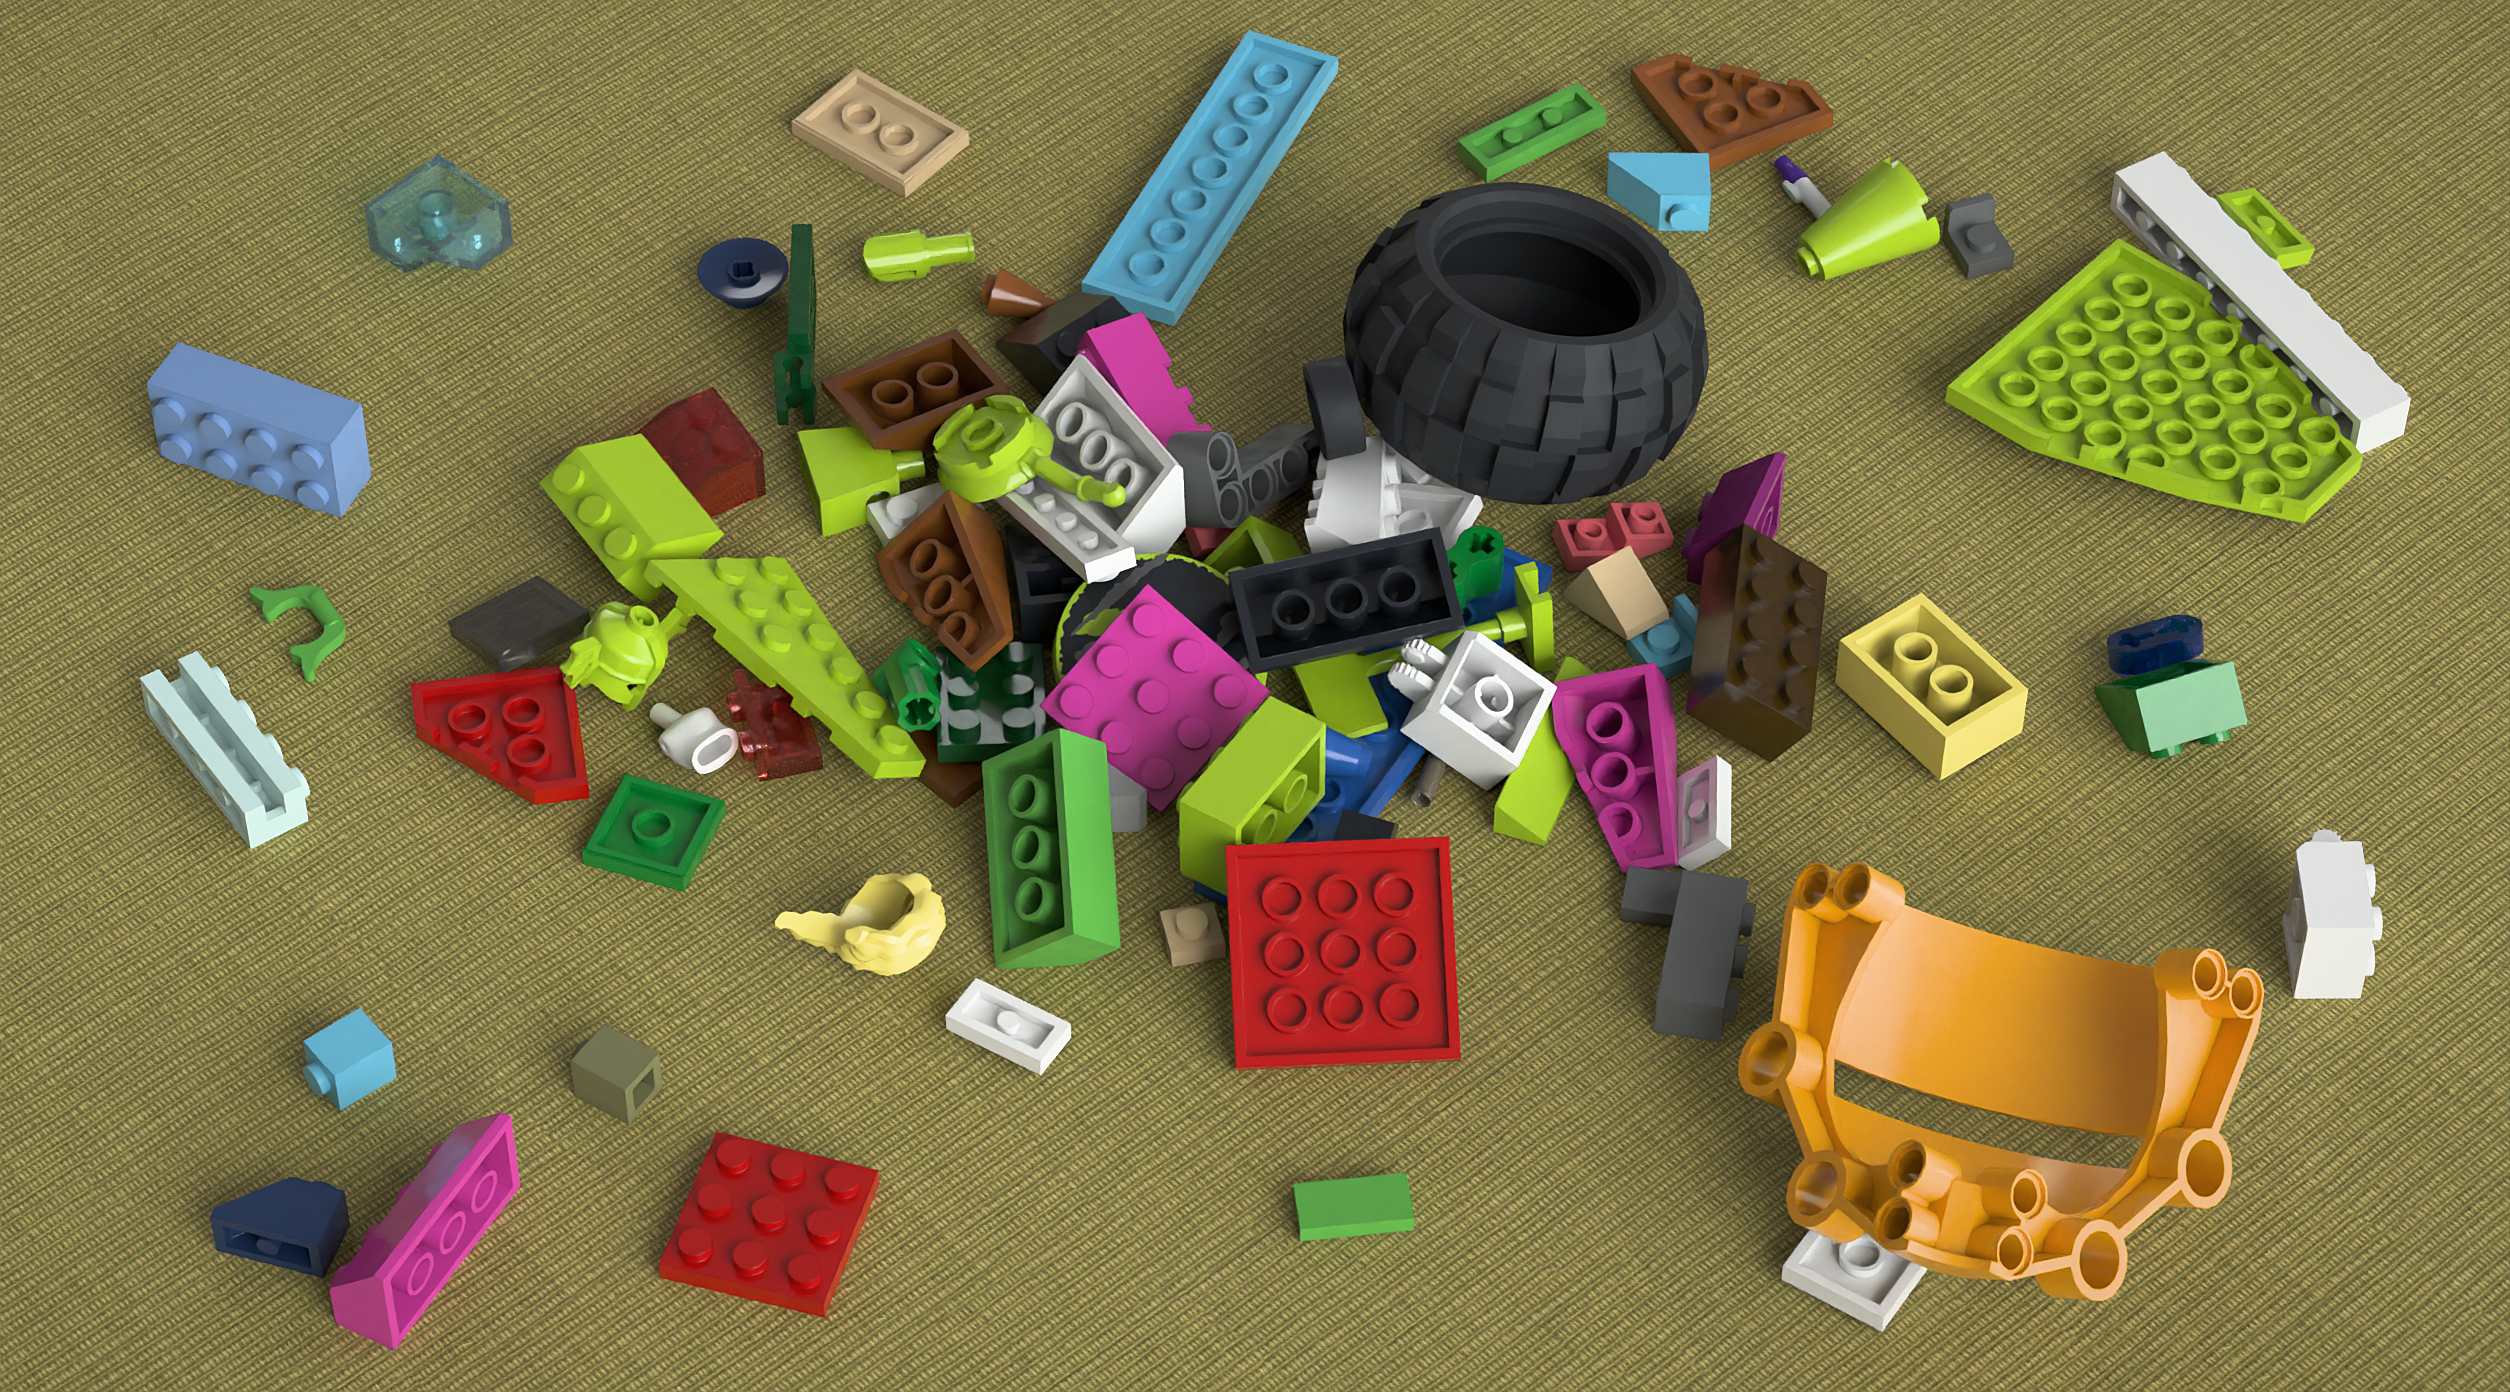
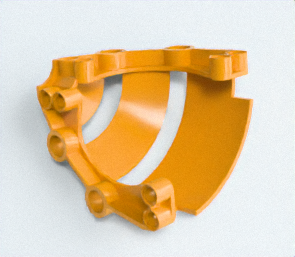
M1820 862L1811 863L1806 866L1797 876L1784 914L1772 1021L1760 1026L1751 1034L1742 1049L1738 1062V1077L1743 1089L1748 1094L1788 1112L1803 1152L1804 1159L1794 1170L1788 1183L1786 1194L1788 1214L1794 1223L1837 1243L1852 1242L1863 1236L1866 1232L1884 1249L1942 1274L1963 1278L2005 1281L2035 1275L2042 1290L2053 1298L2104 1301L2113 1296L2122 1285L2127 1270V1249L2124 1238L2161 1206L2208 1209L2217 1205L2223 1199L2231 1182L2232 1160L2228 1145L2219 1134V1131L2258 1033L2263 1006V983L2259 974L2253 969L2226 967L2223 956L2217 950L2209 948L2166 949L2158 956L2155 967L2059 951L1991 934L1904 905V886L1898 880L1864 863H1851L1841 872ZM1834 1062L1880 1080L1952 1103L2054 1127L2143 1139L2128 1169L2060 1161L1975 1143L1891 1118L1835 1096Z

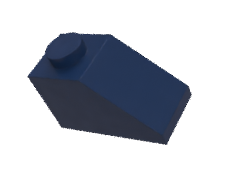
M294 1177L286 1178L214 1207L210 1215L217 1251L320 1278L325 1277L350 1227L345 1190L337 1189L326 1182H310Z

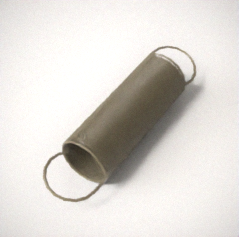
M1433 753L1428 755L1410 798V807L1412 801L1419 807H1427L1428 811L1448 764Z

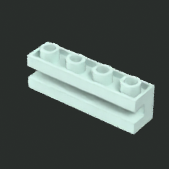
M195 651L178 659L181 678L169 683L159 669L140 678L146 714L250 849L308 821L305 798L310 795V790L306 779L297 767L289 768L286 765L275 738L270 733L263 735L257 728L254 714L246 701L243 699L236 701L231 695L227 679L218 666L210 668L198 651Z

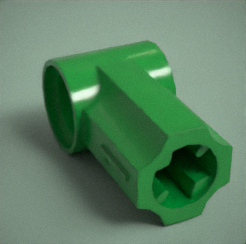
M907 637L870 674V678L878 691L890 701L896 722L911 733L921 729L930 731L942 719L939 711L942 701L934 678L942 671V667L935 656L924 645L914 638Z

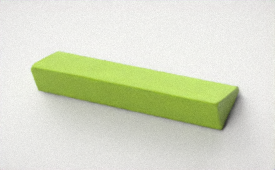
M1566 656L1554 682L1594 675L1596 673L1578 660ZM1552 699L1519 767L1509 774L1494 809L1493 832L1544 847L1577 779L1573 766L1555 734Z

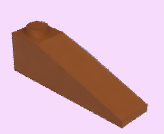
M948 489L881 549L875 557L888 591L897 600L911 609L913 615L920 622L938 635V639L968 668L976 672L1013 639L1005 549L991 514Z

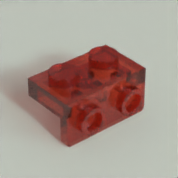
M744 668L733 670L734 690L726 692L728 711L732 723H742L743 730L738 731L741 755L744 763L754 762L759 782L822 770V753L810 716L804 718L790 706L794 697L779 684L772 688H769L765 683L749 686Z

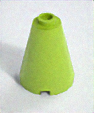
M1885 157L1878 161L1797 238L1798 249L1794 251V256L1800 269L1807 277L1814 275L1820 281H1825L1927 250L1939 242V224L1936 216L1927 220L1922 205L1929 200L1913 174L1899 160L1890 163V157Z

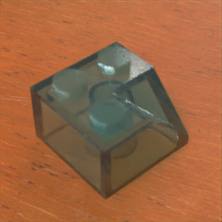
M440 154L434 156L364 206L370 249L404 273L435 261L477 271L513 245L509 201Z

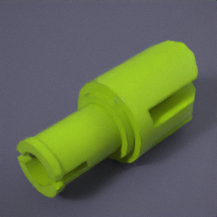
M919 229L877 234L868 238L863 247L861 268L864 275L872 282L890 283L926 278V273L930 272V267L965 262L974 263L975 255L972 235L970 231H965L964 233L926 237L925 233H921Z

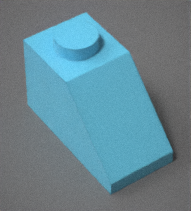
M1609 152L1606 187L1608 197L1658 231H1708L1711 204L1709 153Z

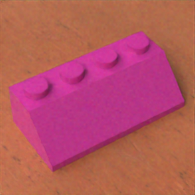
M499 1112L457 1125L444 1143L440 1142L434 1146L421 1173L413 1183H407L401 1188L395 1199L394 1207L381 1224H374L369 1229L363 1240L362 1248L348 1265H342L334 1274L330 1283L329 1294L332 1300L336 1324L392 1350L396 1349L520 1187L510 1115Z

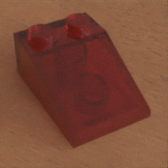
M714 387L668 405L633 434H642L650 442L711 518L766 495L763 451Z

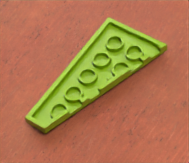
M767 556L765 558L722 557L719 559L649 560L642 576L655 588L662 586V584L666 585L678 596L675 605L688 617L699 615L716 629L713 636L714 640L769 688L779 684L794 697L790 706L805 718L813 715L832 730L829 740L873 779L920 776L926 759L906 730L896 722L892 710L785 558Z

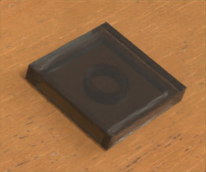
M537 575L449 620L448 625L454 639L499 672L505 674L582 634L584 627L590 622L591 617L587 609Z

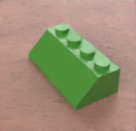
M1059 727L982 762L995 967L1000 969L1082 965L1120 949L1106 743Z

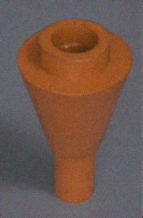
M1002 267L997 276L987 275L980 297V303L988 305L986 316L1033 318L1058 302V300L1045 297V293Z

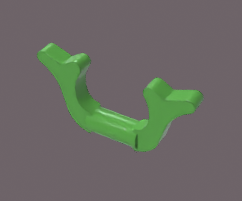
M302 585L278 591L252 587L249 591L252 602L262 608L266 622H273L280 614L291 608L304 607L312 611L323 627L324 632L318 639L307 644L294 645L289 650L292 661L302 666L305 681H314L319 664L341 646L345 640L347 633L344 619L330 602L326 592L320 587Z

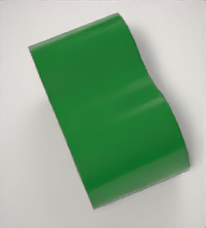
M1480 525L1463 530L1458 536L1456 544L1446 551L1462 615L1466 605L1471 600L1496 592L1502 584L1505 543L1503 536L1491 527Z

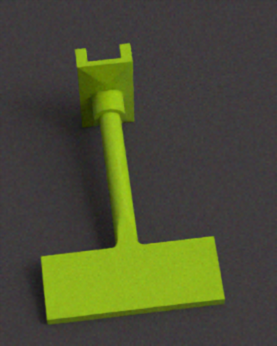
M1535 562L1514 567L1516 607L1494 613V619L1422 640L1439 651L1465 630L1480 632L1491 641L1500 639L1503 644L1519 640L1529 664L1535 672L1540 674L1554 670L1552 597L1549 591L1539 594L1538 568ZM1403 645L1366 656H1360L1356 652L1292 666L1313 717L1326 722V726L1352 739L1388 729L1387 719L1368 677L1390 671L1393 664H1397V662L1412 665L1403 660V656L1400 655Z

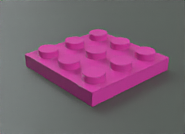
M1147 584L1039 706L1066 730L1106 743L1107 762L1147 790V802L1163 815L1179 797L1186 784L1196 778L1209 763L1213 753L1227 743L1239 729L1244 717L1248 713L1254 712L1267 698L1270 691Z

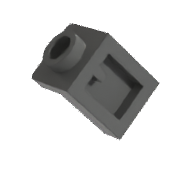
M1991 193L1949 203L1945 209L1942 241L1967 280L2013 268L2015 253L1993 220L1996 201Z

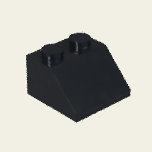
M1072 292L996 340L995 347L1046 397L1075 359L1076 346L1086 331L1131 316V314L1114 296Z

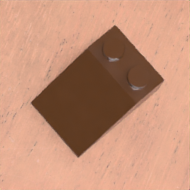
M957 329L821 381L823 392L875 450L937 451L933 445L936 433L944 422L959 409L972 403L975 410L988 406L984 399L986 397L1009 395V387Z

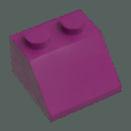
M1774 452L1726 472L1722 475L1715 492L1705 493L1698 515V522L1700 524L1697 529L1689 528L1682 547L1681 557L1688 559L1687 582L1701 585L1705 554L1743 523L1774 539L1780 526L1786 454Z

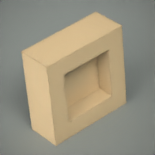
M1213 902L1159 911V926L1171 967L1226 958V943Z

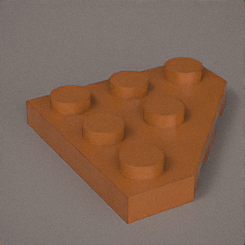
M1676 53L1631 68L1630 84L1687 153H1709L1710 172L1828 129L1833 125L1834 112L1810 83L1789 78L1786 85L1760 79L1759 71L1722 63L1719 70L1693 65V57Z

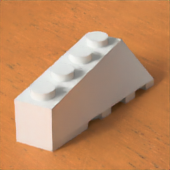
M1380 435L1366 437L1367 449L1362 453L1326 461L1322 452H1320L1316 470L1318 480L1314 481L1312 487L1315 500L1309 501L1308 512L1310 518L1305 519L1304 523L1312 554L1400 535L1395 515L1401 514V502L1397 488L1398 484H1402L1401 466L1397 453L1388 454L1385 440Z

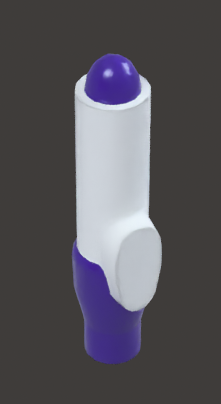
M1781 156L1775 161L1774 167L1783 179L1782 187L1796 204L1803 202L1817 219L1832 206L1809 180L1808 175L1800 167L1793 164L1787 156Z

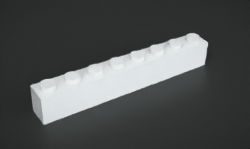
M2163 151L2115 172L2110 209L2164 264L2202 284L2213 294L2210 305L2224 318L2230 314L2236 316L2243 323L2240 332L2243 337L2253 345L2264 343L2313 393L2310 404L2320 416L2330 414L2340 426L2339 431L2342 436L2350 440L2361 454L2404 435L2411 400L2400 384L2395 383L2375 363L2372 356L2368 352L2363 351L2344 332L2341 325L2331 319L2313 301L2310 294L2305 289L2300 288L2282 270L2279 263L2269 257L2251 239L2249 233L2244 228L2239 227L2221 209L2218 202L2214 198L2209 197L2191 179L2183 167H2179Z

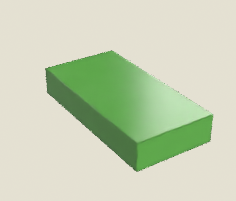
M1406 1172L1293 1183V1201L1300 1241L1414 1230V1213Z

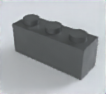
M1683 870L1657 993L1654 1032L1720 1043L1724 1021L1735 1022L1740 989L1732 988L1731 985L1733 978H1744L1748 946L1740 945L1741 935L1752 937L1757 904L1747 903L1749 880Z

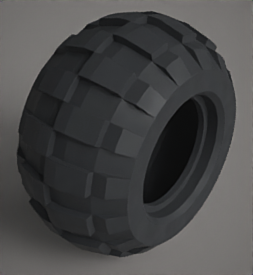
M1520 182L1486 183L1445 191L1423 200L1420 206L1406 212L1397 222L1394 229L1387 226L1366 253L1356 269L1343 316L1345 358L1353 377L1360 406L1365 416L1380 430V436L1400 455L1434 478L1465 492L1502 502L1526 505L1575 503L1588 497L1612 494L1642 479L1647 475L1657 459L1661 461L1666 459L1690 425L1696 413L1708 373L1709 355L1703 307L1684 268L1669 256V249L1641 225L1618 210L1590 197L1540 184Z

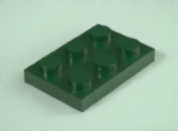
M1009 643L976 672L968 668L946 646L936 647V659L942 667V671L937 675V689L942 701L939 706L942 719L937 723L938 763L986 761L1046 734L1045 711L1039 706L1045 700L1043 643Z

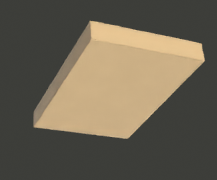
M856 68L791 121L793 135L904 198L909 196L969 145V131Z

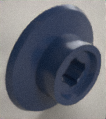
M744 237L726 240L710 248L701 258L697 271L700 283L712 296L724 301V303L733 308L750 309L764 303L768 297L781 288L788 276L789 264L784 253L772 243L757 238Z

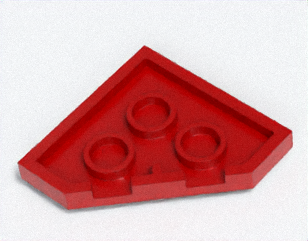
M560 665L410 684L418 739L535 805L590 798L575 688L571 689L564 681L566 675L559 668Z

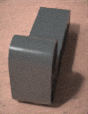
M1283 423L1277 425L1239 450L1236 449L1233 438L1223 431H1178L1170 437L1166 450L1183 468L1186 526L1191 528L1233 529L1238 527L1249 515L1255 517L1317 477L1316 470L1321 452L1312 423Z

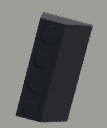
M1440 526L1228 572L1230 601L1240 642L1252 675L1465 629Z

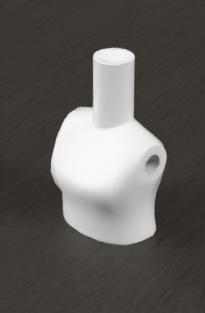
M657 703L650 711V719L665 729L658 740L661 749L674 762L685 769H695L700 774L710 773L729 761L738 748L736 731L722 724L713 711L707 707H702L682 715L664 703Z

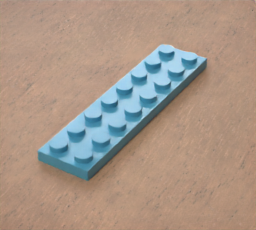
M1248 30L1083 279L1082 293L1114 296L1128 312L1134 314L1143 312L1146 318L1175 326L1337 75L1338 57Z

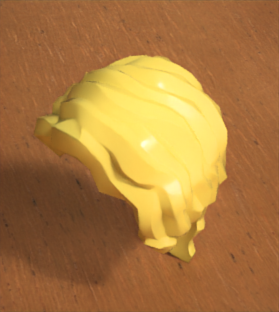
M915 872L908 875L894 873L874 875L867 879L857 895L846 900L839 916L833 913L823 914L815 911H809L802 915L784 911L775 920L774 928L778 930L787 929L791 932L794 939L803 940L816 947L823 946L829 953H837L843 961L852 964L856 970H868L879 975L890 976L910 970L932 952L945 928L946 918L941 902L942 897L931 891L932 885L928 877Z

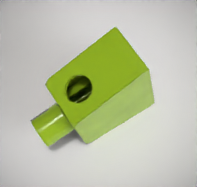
M854 426L797 432L800 470L823 537L868 523V504L900 495L899 482L925 477V465L921 451L897 450L891 452L890 450H875Z

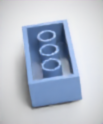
M179 342L147 382L159 456L168 458L174 463L186 464L212 473L218 478L230 479L256 488L265 494L276 495L303 504L309 509L320 510L338 517L343 516L372 476L361 403Z

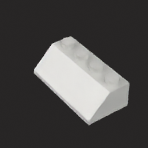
M1078 354L1033 413L1048 423L1055 438L1049 459L1081 476L1089 475L1094 477L1095 480L1108 483L1115 481L1122 485L1126 491V500L1118 507H1108L1104 503L1092 500L1080 501L1133 546L1135 555L1167 553L1186 528L1183 468L1085 356Z

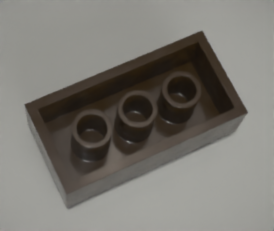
M1745 523L1705 554L1686 714L1770 763L1809 734L1812 729L1828 572Z

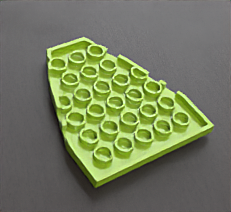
M2119 238L1949 384L1945 397V402L2030 451L2185 499L2299 523H2305L2359 472L2363 455L2355 445L2342 436L2339 431L2340 426L2331 415L2320 416L2310 404L2313 393L2307 385L2264 343L2253 345L2240 334L2243 323L2236 316L2230 314L2224 318L2210 305L2213 294L2202 284Z

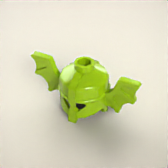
M617 601L601 605L590 622L584 627V631L576 643L570 646L571 653L568 660L559 667L566 675L564 681L571 689L575 688L578 684H581L583 688L589 684H594L607 697L622 703L621 706L626 712L636 709L645 696L648 687L662 672L668 657V640L678 633H685L687 631L686 626L693 616L688 617L676 606L659 623L655 613L644 606L630 607ZM630 684H637V686L630 691L627 688V686Z

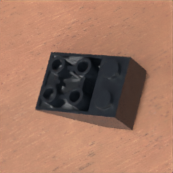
M1023 525L1005 526V538L1021 642L1025 644L1043 643V646L1053 645L1056 629L1063 611L1072 595L1085 580Z

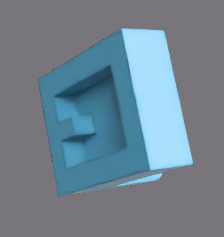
M1684 593L1674 597L1673 616L1628 641L1626 640V650L1638 665L1654 662L1666 679L1691 669L1698 608L1696 609Z

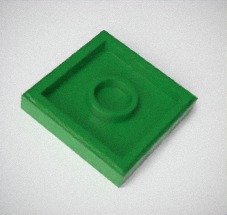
M624 773L582 850L583 864L685 892L726 814L725 801Z

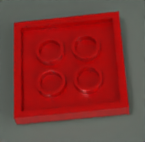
M716 1131L659 1262L660 1278L825 1318L879 1187V1170Z

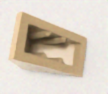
M1630 545L1587 567L1563 590L1566 601L1627 641L1670 618L1667 606Z

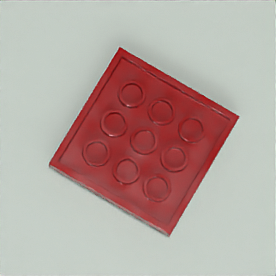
M1449 836L1225 846L1235 1071L1460 1062L1461 1045Z

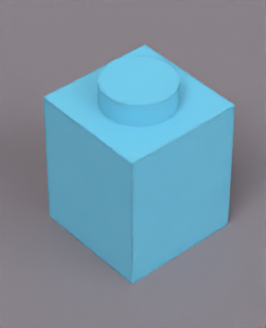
M360 1008L303 1041L307 1065L303 1067V1074L308 1085L317 1096L321 1097L325 1094L340 1111L397 1078L392 1043Z

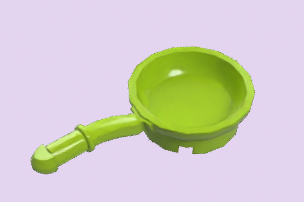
M1013 395L986 397L984 399L988 406L975 410L972 403L959 409L944 422L935 435L933 445L937 450V454L934 453L939 463L937 474L943 492L945 493L949 489L971 503H980L999 498L1021 487L1036 475L1053 486L1076 495L1082 501H1097L1113 508L1122 505L1126 500V491L1119 483L1095 480L1094 477L1089 475L1081 476L1049 459L1055 438L1048 423L1030 413L1024 401Z

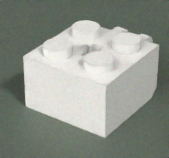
M1465 630L1440 651L1434 646L1428 645L1422 639L1404 642L1400 655L1403 656V660H1406L1412 666L1404 664V662H1397V664H1393L1387 675L1389 677L1388 680L1391 682L1390 684L1394 688H1398L1402 694L1414 701L1400 731L1485 791H1488L1519 767L1557 686L1480 632Z
M2317 829V832H2313L2312 836H2310L2309 842L2302 844L2295 852V868L2286 912L2283 914L2282 919L2294 999L2361 998L2365 976H2372L2374 973L2375 953L2372 941H2380L2382 936V912L2380 907H2372L2371 897L2375 893L2374 865L2365 864L2361 841L2340 840L2341 836H2338L2337 832H2333L2331 829Z

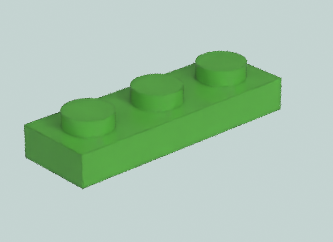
M1577 82L1457 141V155L1485 183H1488L1605 126L1607 110Z

